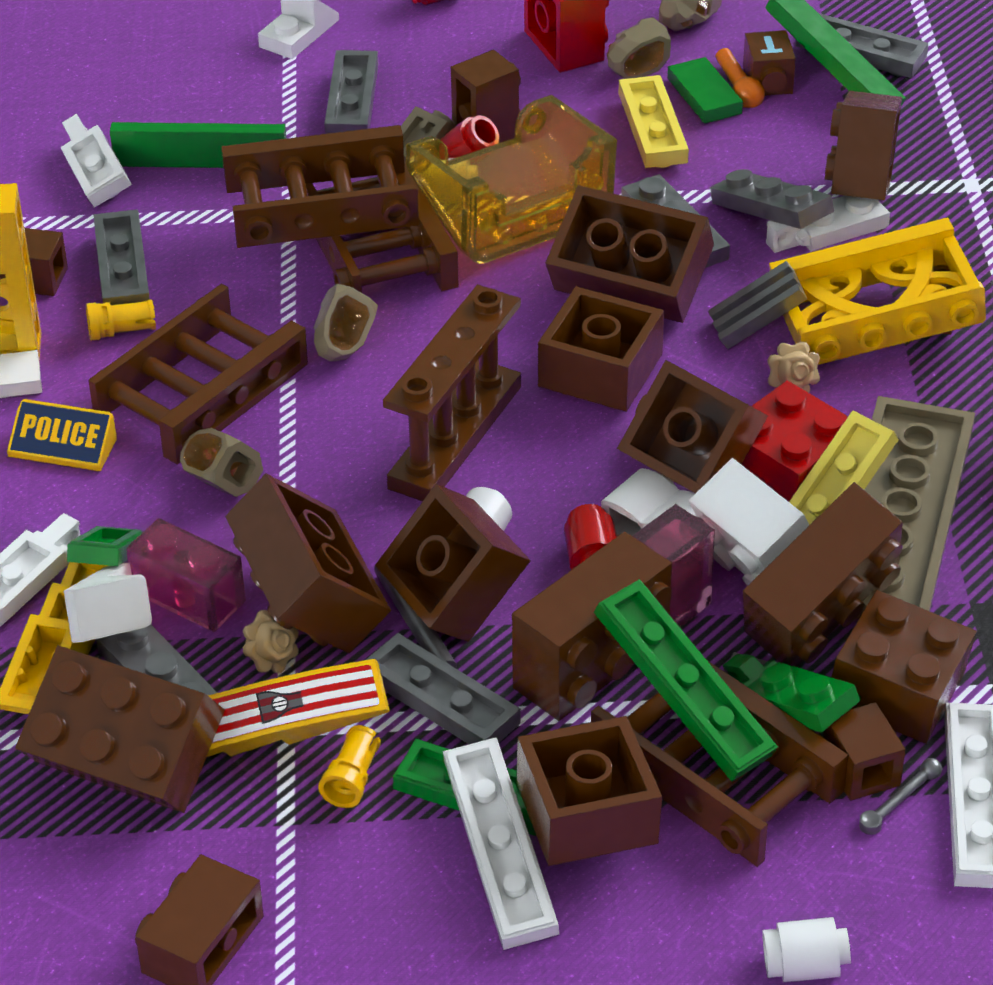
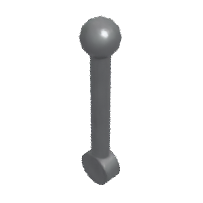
M934 758L925 759L920 765V772L876 811L868 810L860 815V830L868 835L880 832L882 820L926 780L936 779L940 776L942 772L941 763Z

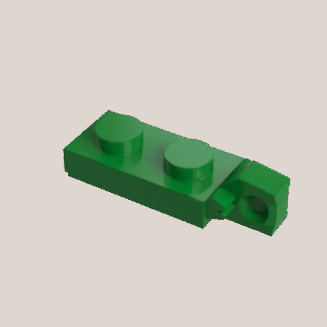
M736 654L723 665L727 674L809 729L821 733L860 701L854 684L781 662L776 663L774 660L762 665L753 655Z

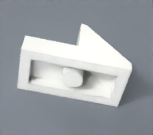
M281 0L282 14L258 33L259 47L294 59L339 20V13L319 0Z
M122 563L119 566H106L64 590L72 643L85 642L146 628L152 623L146 579L140 574L132 575L130 563Z

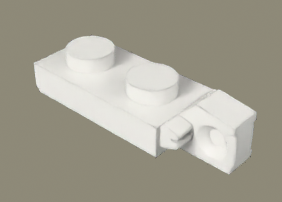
M77 114L62 122L71 141L60 148L94 208L132 185L98 125L87 130Z
M841 196L832 199L833 213L802 229L771 220L768 221L766 244L774 253L799 245L806 246L810 251H814L887 228L889 226L890 212L876 199Z
M63 513L43 532L36 531L32 533L28 530L24 531L0 553V627L68 565L67 544L80 536V523L78 520Z

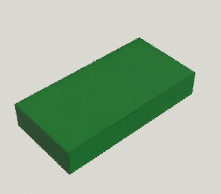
M706 57L668 66L667 79L703 123L742 114L743 100Z
M96 526L67 544V562L119 566L144 550L145 532L137 529Z

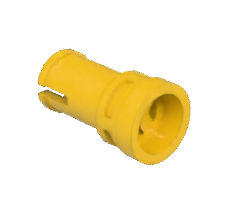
M152 299L111 305L110 302L102 304L96 302L86 303L87 325L91 341L100 340V338L114 337V333L156 329V322L153 319L155 318V311Z
M362 725L351 727L346 734V739L338 757L331 761L327 771L324 772L318 789L321 796L330 804L340 808H352L359 804L364 793V786L368 781V768L381 745L380 737L373 739L376 732L371 728Z

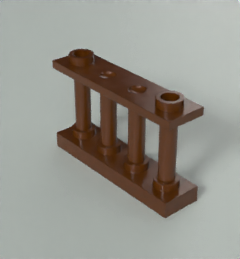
M401 125L221 146L227 193L242 192L244 204L232 206L237 248L419 226L416 183L399 185L396 173L405 172ZM378 176L380 188L353 190L351 178ZM333 181L335 193L308 196L306 184ZM288 187L290 199L262 201L260 189Z
M405 160V172L396 173L399 185L413 183L417 185L419 226L405 227L346 242L342 240L340 235L316 238L333 271L335 285L350 286L362 293V286L425 272L427 276L432 275L441 292L459 287L458 251ZM378 176L352 182L354 191L380 188ZM313 183L306 184L308 196L335 193L334 187L316 190ZM409 245L412 249L417 248L420 253L362 268H357L353 258Z
M221 283L90 378L88 382L92 409L111 413L123 405L155 423L160 428L163 457L178 465L180 463L181 451L189 436L198 430L207 428L222 431L308 365L305 327L290 321L274 334L267 335L231 316L229 289ZM219 332H223L253 349L242 358L236 360L208 345L206 342ZM189 355L220 372V374L203 385L176 370L173 366ZM154 380H157L184 395L187 399L170 410L141 394L140 391Z
M477 284L385 396L383 408L408 416L410 445L387 474L388 490L423 501L435 484L445 487L521 388V372L498 365V334L521 306V298Z
M709 662L778 746L773 756L765 760V762L771 763L787 774L783 780L749 809L744 808L724 794L747 773L731 782L719 767L704 780L682 764L702 747L689 729L663 750L640 735L672 710L659 692L627 718L660 790L662 800L719 839L728 851L740 854L758 867L765 861L767 822L805 790L812 791L829 804L832 803L844 792L848 754ZM599 705L591 711V722L616 718Z

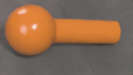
M729 48L720 49L716 53L715 58L732 83V89L743 100V107L753 108L762 104L765 98V89L762 83L745 74Z

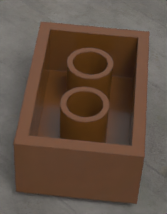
M578 185L545 264L554 290L571 294L577 286L664 310V319L683 323L714 247L709 219L706 216Z
M265 473L225 516L235 535L233 538L235 547L246 557L252 569L250 572L251 579L263 590L270 604L268 606L270 616L283 628L290 630L294 627L307 633L321 646L326 647L330 644L350 654L392 611L340 516L330 506Z
M853 482L743 590L744 632L781 663L797 667L802 661H805L807 664L814 661L828 644L826 637L839 624L843 627L849 626L862 612L865 606L863 601L875 589L879 591L885 590L898 576L901 570L899 561L903 548L901 545L903 522L863 488Z
M624 531L512 613L513 688L557 721H560L576 708L586 706L594 694L612 680L622 678L635 663L594 614V611L599 602L640 579L670 615L672 562Z
M57 645L15 749L39 764L185 813L225 709L205 693Z

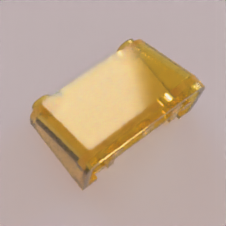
M549 95L532 101L520 111L516 122L515 138L448 160V149L441 140L433 136L424 137L406 143V165L408 172L459 250L473 262L483 264L556 238L578 185L614 194L617 139L553 95Z

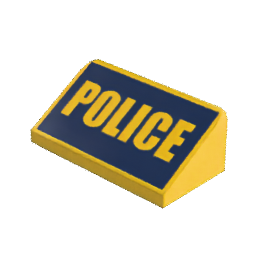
M23 399L16 413L7 449L8 457L101 471L117 440L114 416L106 411Z

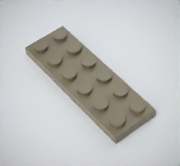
M878 396L872 420L893 430L899 440L864 490L903 522L901 538L903 548L899 561L901 570L896 579L881 592L930 611L973 431L975 413ZM875 589V590L863 601V602L865 603V606H864L862 612H861V613L859 614V616L857 617V619H859V618L861 617L863 611L865 610L866 606L868 605V603H869V601L871 600L872 596L874 595L875 591L878 590V589Z

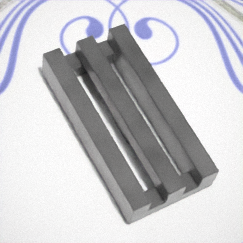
M786 260L717 304L708 312L714 320L713 325L715 329L719 332L718 337L720 341L729 349L807 300V297L794 269Z

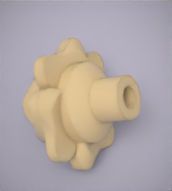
M799 342L793 345L787 343L779 344L777 348L778 355H770L767 360L770 368L768 384L777 388L788 380L809 393V384L814 385L820 381L817 369L820 360L819 354L809 352L810 348L806 342Z
M260 610L257 612L253 623L245 626L243 629V634L246 638L243 653L254 661L259 672H268L271 669L274 673H282L288 660L298 655V647L295 641L298 638L299 632L294 627L290 630L283 628L270 616L267 610Z

